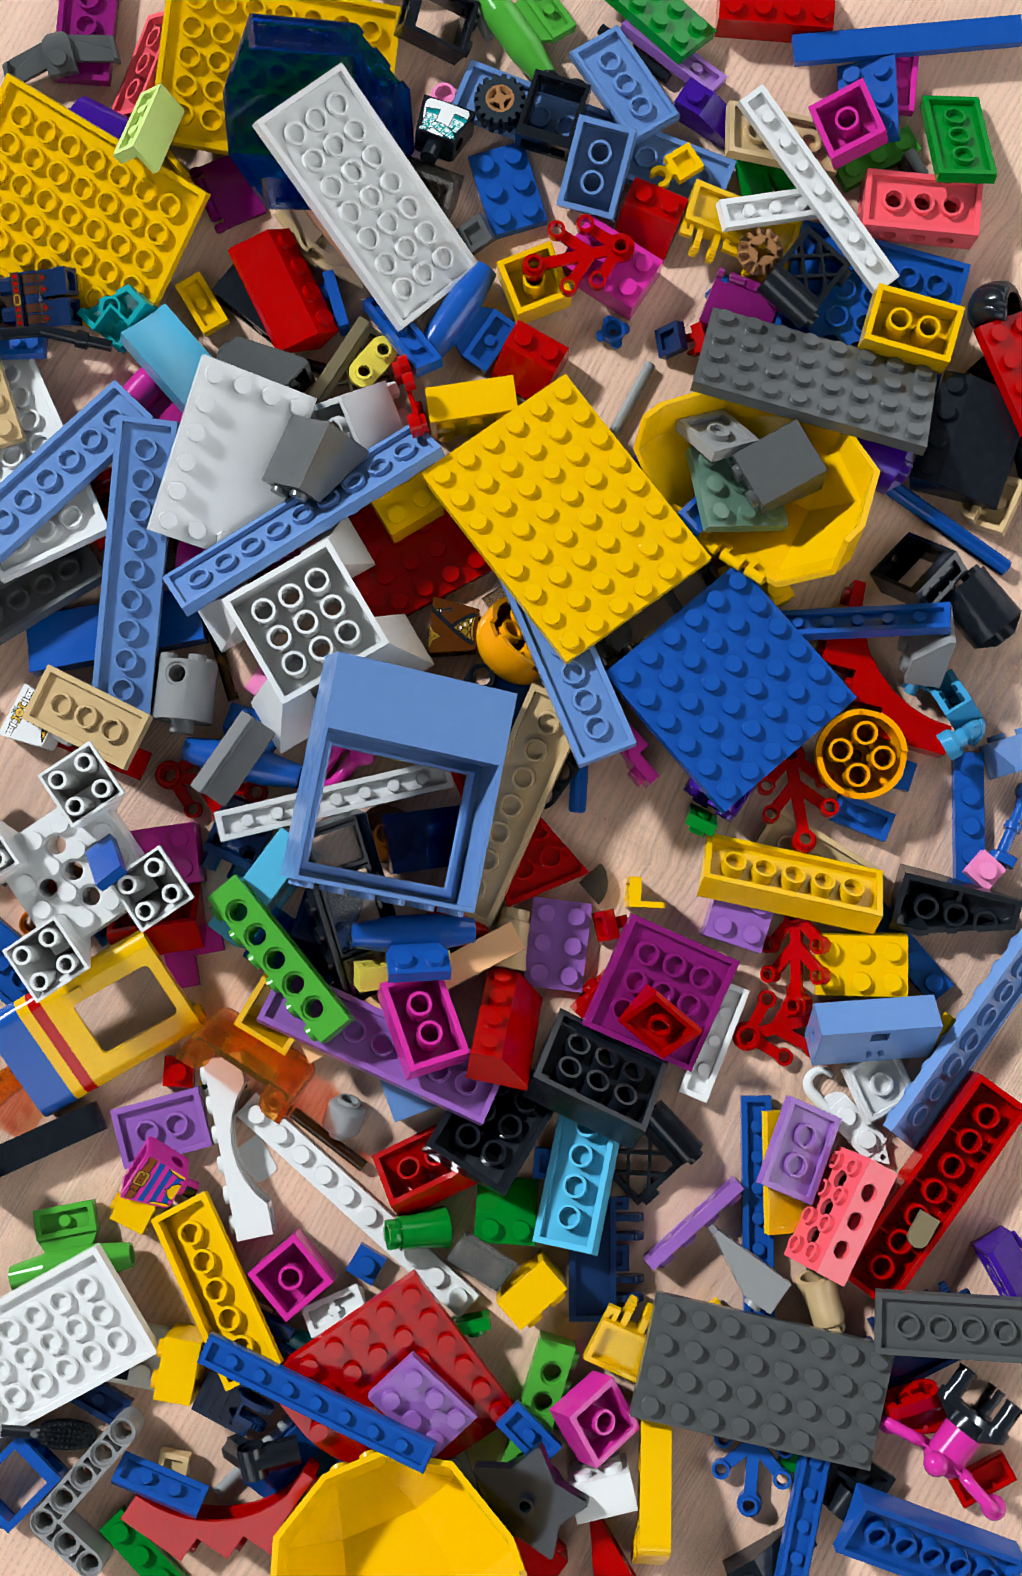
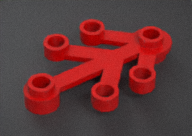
M588 214L578 217L576 223L577 232L584 236H591L602 244L600 246L591 247L566 231L563 222L554 220L548 225V237L552 241L561 242L573 251L547 257L529 254L522 262V273L526 279L537 281L544 276L545 270L577 264L570 276L563 278L560 283L561 294L565 297H573L577 293L580 281L594 260L606 258L601 268L593 271L589 276V287L593 291H602L606 286L607 278L617 263H625L632 258L635 244L633 239L627 234L617 233L611 235L594 224V219ZM586 221L591 226L585 229L580 224ZM558 227L562 232L560 234H553L551 230ZM620 243L626 248L619 251L615 248V245ZM536 261L539 266L533 269L528 264ZM599 277L603 280V283L596 285L592 280ZM567 283H571L574 286V289L568 291L565 290L563 286Z
M407 354L397 356V361L391 362L397 384L405 385L413 413L406 415L412 437L414 439L423 436L426 431L431 435L421 400L417 402L414 400L412 390L417 388Z
M800 746L794 752L796 756L794 759L786 758L763 778L756 788L758 793L763 796L771 795L776 787L777 780L786 771L787 785L772 804L764 807L761 818L766 824L776 823L780 817V812L791 799L796 833L791 839V846L794 851L808 854L816 846L817 838L809 830L804 799L818 808L822 816L826 818H832L838 813L839 803L833 798L825 799L801 781L799 770L815 780V784L819 789H829L826 784L820 781L816 767L805 759L804 749ZM826 770L827 773L830 775L831 779L834 781L833 773L829 770ZM768 782L771 785V789L764 790L761 787V783ZM825 804H831L834 807V812L826 811ZM766 811H774L776 814V818H768L766 816ZM800 836H807L810 839V843L803 844L800 841Z
M167 760L160 763L155 771V779L158 785L164 789L174 791L184 806V813L187 817L193 819L200 817L203 813L202 805L199 802L193 801L184 784L191 785L198 775L186 772L195 765L184 760L179 762ZM169 770H174L175 778L168 781L166 773ZM247 782L246 784L242 783L235 794L244 795L249 802L255 803L266 800L269 791L267 786ZM254 787L262 789L261 796L253 797L252 790ZM200 793L213 812L212 816L215 821L214 812L219 811L222 805L206 794ZM192 804L198 806V812L195 815H191L188 811Z
M783 915V922L772 935L766 936L762 951L765 953L778 952L781 942L789 933L790 943L772 965L762 967L760 977L765 983H776L780 980L781 973L790 963L791 995L785 1001V1009L792 1017H806L811 1013L813 1003L810 996L803 993V963L810 971V980L813 984H828L831 979L829 969L823 967L812 953H828L831 943L827 937L820 934L809 920ZM803 933L810 939V950L803 943ZM770 940L772 941V947H771V949H770V947H769V941H770ZM819 941L822 943L821 950L818 948ZM770 970L772 971V978L769 977ZM820 971H821V973H822V979H821V981H820V979H819V977H818V974H819Z
M791 983L786 987V997L772 1022L761 1026L760 1024L768 1008L773 1007L777 999L775 993L770 990H762L758 994V1004L749 1020L738 1023L735 1028L732 1040L736 1047L743 1051H752L757 1048L773 1057L779 1065L788 1066L793 1061V1053L785 1047L778 1048L764 1039L768 1036L777 1035L802 1049L803 1053L810 1057L807 1051L806 1038L792 1030L807 1026L811 1013L806 1017L788 1018L790 1014L785 1009V1001L791 995ZM769 993L772 996V1001L770 1004L765 1005L762 1002V996ZM828 1000V1001H826V1002H839V1001H837V1000ZM745 1030H749L752 1034L749 1041L742 1040L741 1035ZM782 1051H786L789 1056L785 1062H781L778 1058L779 1053Z

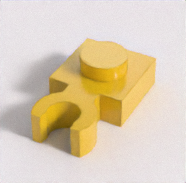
M687 142L664 156L663 162L666 166L657 165L653 167L649 177L653 179L656 176H662L664 180L658 183V186L667 189L671 180L675 179L678 185L703 171L704 164L691 144Z

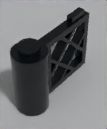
M807 226L773 270L762 281L756 292L798 329H801L803 326L808 329L819 317L816 311L836 284L841 287L852 273L848 269L851 264L810 226ZM806 237L815 245L816 254H804L802 242ZM831 259L840 267L837 273L826 274L824 260ZM805 260H817L819 274H807ZM787 261H798L800 275H792L783 266ZM808 280H820L821 293L818 297L809 290Z
M662 1100L655 1103L646 1132L644 1133L648 1138V1150L630 1149L628 1147L623 1149L620 1148L623 1145H619L618 1154H627L626 1170L615 1169L613 1180L637 1205L643 1202L647 1206L660 1194L657 1188L685 1163L694 1164L703 1154L700 1150L703 1147V1143ZM652 1143L658 1150H652ZM630 1154L648 1155V1171L630 1170ZM651 1155L665 1156L672 1164L665 1171H651ZM620 1175H626V1181ZM630 1175L648 1176L647 1187L639 1195L630 1187ZM651 1176H656L657 1178L651 1183Z

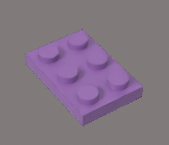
M542 897L533 898L526 954V972H524V978L532 987L582 993L593 904Z
M200 1086L110 1110L124 1169L130 1167L149 1136L156 1138L180 1154L214 1145Z
M786 1095L756 1183L803 1203L813 1205L842 1118Z
M414 1351L368 1392V1399L387 1417L437 1441L431 1458L438 1455L478 1417L477 1411Z

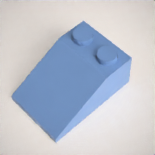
M1022 727L1015 729L1016 735L1005 738L1004 733L986 738L988 744L979 747L980 752L984 753V764L989 780L1022 771Z

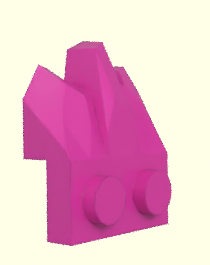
M629 724L637 744L633 748L620 752L625 760L626 767L629 769L628 777L636 786L639 787L642 784L647 788L659 775L641 755L649 745Z

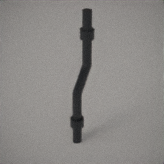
M44 325L0 328L1 341L43 337L74 344L75 348L85 350L89 347L111 352L113 347V340L90 336V332L81 330L72 332Z

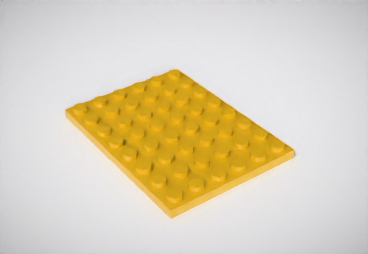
M165 0L155 86L162 83L185 111L170 145L279 164L252 125L341 62L385 127L388 128L399 40L398 37L394 36V31L401 7L369 0Z
M6 73L0 87V274L7 278L10 277V273L67 266L76 268L79 292L78 296L67 297L79 299L80 309L85 308L88 310L99 304L100 298L106 295H114L118 289L127 284L137 289L158 307L211 194L161 165L158 172L152 173L138 157L120 164L113 156L120 139L17 77ZM55 297V298H49V300L57 299V298H67V297ZM82 320V324L85 325L86 327H88L89 329H91V328Z
M566 374L421 472L422 480L565 665L708 564L712 558Z

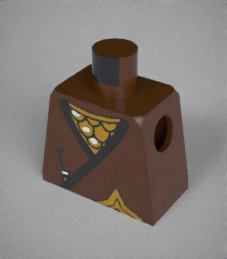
M433 597L427 651L429 656L435 658L476 654V630L480 619V610Z

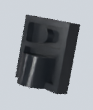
M873 1461L870 1471L831 1462L823 1504L832 1514L844 1522L857 1482L888 1493L896 1478Z

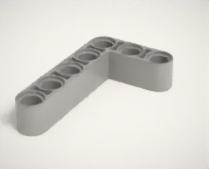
M136 1407L124 1408L30 1517L32 1531L81 1576L99 1575L112 1555V1548L108 1540L81 1517L74 1508L142 1430L145 1418L141 1410ZM122 1422L128 1423L132 1430L125 1429ZM102 1444L109 1446L112 1453L105 1451ZM83 1467L88 1468L92 1472V1475L87 1474L83 1470ZM64 1490L69 1491L72 1497L67 1496ZM44 1512L50 1514L52 1519L46 1517ZM67 1533L73 1535L75 1540L69 1538ZM90 1554L96 1556L98 1561L92 1559Z

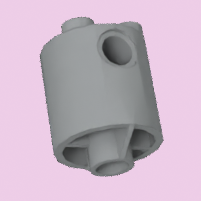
M161 652L158 662L153 719L170 723L169 732L182 735H194V726L213 725L219 669L218 661L207 659V656L201 654H189L187 659L180 658L179 654Z

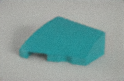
M127 284L118 289L114 295H106L100 298L99 304L88 310L85 308L79 309L77 314L93 331L100 333L105 339L113 340V347L118 352L125 354L127 350L120 343L121 332L149 316L158 307L137 289Z

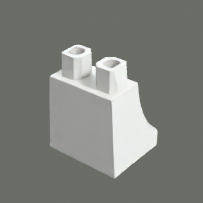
M385 380L316 404L313 409L312 418L331 422L368 450L407 425L406 415H408V411L405 408L397 410L393 399L399 397V388L396 382L386 383Z

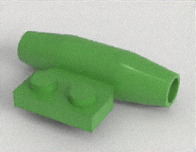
M477 0L480 2L479 10L490 31L513 63L531 80L535 69L542 71L552 70L555 72L543 44L551 43L553 45L575 32L577 25L559 0H517L516 3L512 0Z
M95 1199L33 1211L36 1241L45 1253L9 1267L8 1278L12 1290L97 1244L95 1239L99 1230ZM131 1242L100 1243L117 1273L135 1266V1251Z

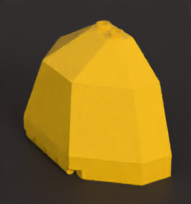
M693 392L659 402L642 416L633 449L642 471L673 510L678 513L695 497L686 457V451L693 445L675 431L678 419L724 409L759 439L794 420ZM798 421L827 468L822 489L784 505L789 526L784 531L702 532L696 539L710 554L715 556L720 552L719 559L737 571L745 568L743 574L759 585L767 582L778 588L835 575L851 560L865 528L880 475V470L856 437Z
M368 1450L362 1453L358 1460L351 1463H337L330 1467L329 1472L322 1474L273 1536L270 1576H528L513 1536L453 1461L430 1458L422 1474L375 1450Z

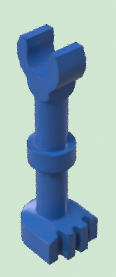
M1022 782L1016 786V805L1010 819L1004 823L1003 829L1005 831L998 848L989 851L990 855L1005 869L1009 870L1014 868L1017 858L1009 854L1016 834H1020L1022 830Z

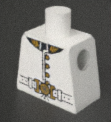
M24 684L0 729V735L48 751H53L58 742L68 747L72 744L22 719L23 713L35 691V688Z

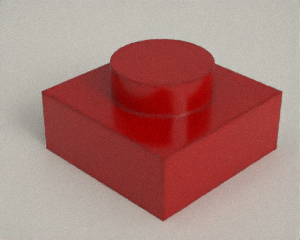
M164 1056L163 1086L195 1087L196 1057Z

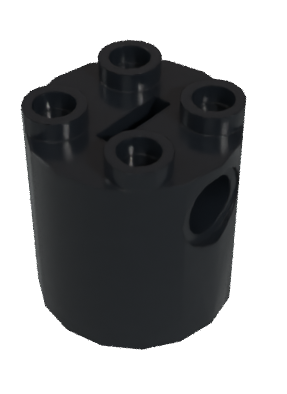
M976 564L961 578L962 583L957 587L954 585L939 602H951L954 625L974 649L997 647L1015 633L1022 610L993 579L984 566L980 568Z

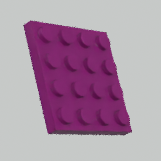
M630 913L581 1023L586 1027L662 1059L618 1022L622 1013L648 984L703 1029L700 1035L662 1059L692 1072L740 961Z

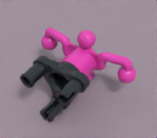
M960 1363L946 1385L942 1384L936 1392L947 1417L931 1440L924 1434L918 1433L902 1424L901 1419L895 1420L885 1415L884 1410L879 1429L885 1434H896L908 1442L921 1447L924 1450L923 1466L929 1475L937 1478L944 1476L949 1480L958 1478L965 1489L979 1503L983 1515L991 1521H998L1006 1514L1004 1500L996 1494L988 1495L974 1480L972 1474L965 1466L981 1444L1004 1446L1010 1437L1008 1435L1009 1431L1022 1414V1409L1009 1399H1006L992 1420L991 1414L1006 1394L990 1382H988L987 1387L975 1404L971 1403L968 1405L963 1402L962 1396L978 1375L963 1363Z

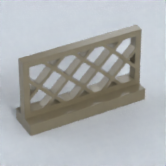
M362 316L358 317L307 394L317 398L315 405L328 400L329 397L330 399L334 398L333 391L337 386L348 385L349 391L352 392L353 386L349 379V366L357 358L356 356L359 351L365 349L364 344L370 335L374 338L384 336L370 326L369 321ZM381 346L382 352H380V354H387L388 351H386V347ZM389 367L387 372L379 379L388 377L389 382H393L392 376H395L394 372ZM346 372L347 380L340 381Z

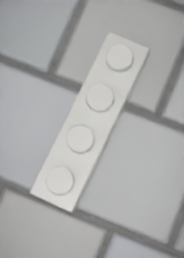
M797 189L719 199L716 203L722 233L818 219Z
M732 983L730 984L692 1072L685 1070L677 1090L678 1092L707 1103L749 995V990Z

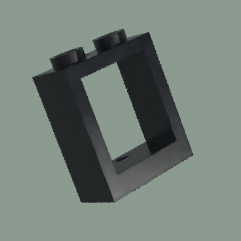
M403 0L394 36L452 65H456L462 58L468 57L473 44L470 41L471 34L476 29L480 15L477 14L479 1L429 0L460 16L454 42L451 44L416 26L422 0Z
M535 69L515 131V147L567 162L579 114H586L590 101L591 85L578 78L569 79L559 76L552 70L542 71ZM540 92L579 103L569 137L529 126Z
M908 532L869 574L882 593L906 604L938 603L968 570L957 551ZM920 558L933 563L911 587L898 582Z

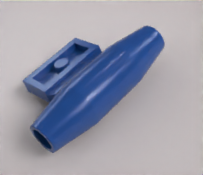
M478 261L452 287L428 321L423 334L442 358L455 346L463 360L485 375L500 354L506 339L516 323L495 308L482 307L496 278V273L488 265Z
M231 702L222 727L224 736L242 710L261 722L254 708ZM187 737L182 748L181 759L202 768L222 739ZM271 741L244 781L261 786L298 788L303 765L273 753L277 748L273 741Z
M436 913L391 915L351 924L352 948L386 952L385 961L388 983L451 980V965L447 948L470 944L476 941L475 919Z

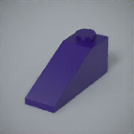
M690 77L674 102V106L680 114L679 122L725 150L727 104L714 91Z

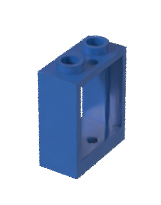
M15 1438L0 1453L1 1464L16 1450L46 1481V1484L16 1514L0 1498V1529H4L7 1533L69 1471V1468L48 1447L41 1445L37 1439Z

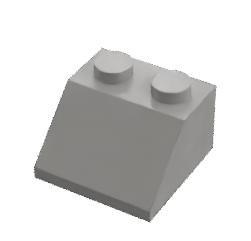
M952 604L951 634L899 636L897 649L902 651L899 670L904 672V683L936 688L941 687L956 646Z

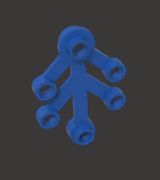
M714 1436V1441L720 1448H728L732 1444L733 1440L731 1439L727 1442H722L718 1436ZM742 1442L725 1457L714 1460L712 1474L717 1479H726L731 1468L747 1456L744 1490L738 1495L737 1508L742 1515L754 1517L759 1514L762 1506L761 1495L757 1492L759 1458L773 1475V1483L778 1489H788L792 1482V1475L788 1469L781 1466L768 1448ZM776 1450L777 1454L782 1458H789L793 1455V1453ZM716 1465H725L727 1471L719 1473L716 1470ZM784 1474L788 1477V1481L780 1483L777 1480V1476ZM746 1500H750L754 1503L755 1507L753 1509H746L743 1503Z

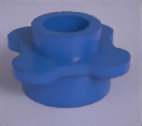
M608 315L603 319L601 330L596 332V338L599 342L605 341L611 344L613 349H619L622 346V339L624 335L629 333L630 327L620 319ZM614 330L616 333L612 335L610 331Z

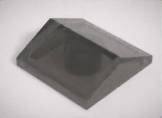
M467 1230L463 1232L443 1259V1261L492 1293L499 1292L517 1265V1262Z

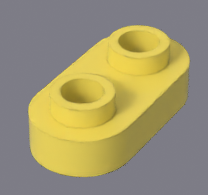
M385 336L375 337L351 363L349 379L355 387L361 389L375 384L391 366V362L395 361L397 352ZM385 346L388 349V353L381 355L377 348ZM362 367L367 368L369 375L361 376L358 370Z

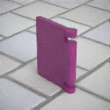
M227 155L189 170L191 178H198L202 174L204 178L197 179L194 185L211 194L205 206L211 222H217L222 218L224 222L214 226L217 234L267 214L242 158Z
M719 267L699 321L708 324L712 309L715 307L772 323L777 309L756 292L761 283L734 272L730 273L727 283L722 282L721 279L724 276L725 269Z

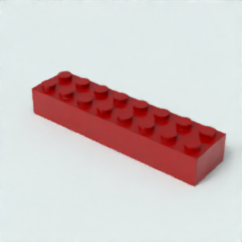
M974 1071L968 1073L919 1145L898 1172L895 1182L850 1273L848 1280L874 1300L875 1288L905 1290L1021 1124L1022 1103L982 1074ZM921 1209L938 1219L940 1223L927 1246L915 1248L908 1242L907 1232Z

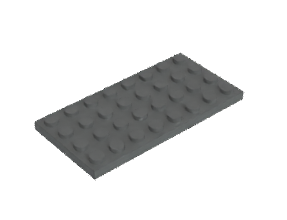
M713 307L690 391L793 420L797 419L800 422L923 456L928 444L938 371L932 370L926 365L917 366L903 362L898 357L889 358L881 356L869 349L860 350L858 347L847 345L841 341L829 340L812 333L790 329L784 325L772 324L755 317H747L727 309Z
M656 1290L629 1415L634 1418L870 1471L895 1355L875 1354L874 1340Z

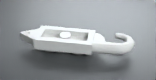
M822 1066L810 1069L803 1079V1090L809 1100L817 1108L842 1118L838 1132L858 1154L889 1164L885 1145L887 1139L872 1123H864L858 1107L850 1098L838 1091L823 1097L814 1087L813 1080L817 1075L826 1074L829 1077H833L834 1073Z

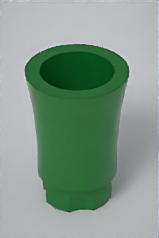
M442 1205L428 1211L385 1220L383 1235L387 1249H399L400 1251L420 1248L449 1249L452 1243V1226L447 1208Z

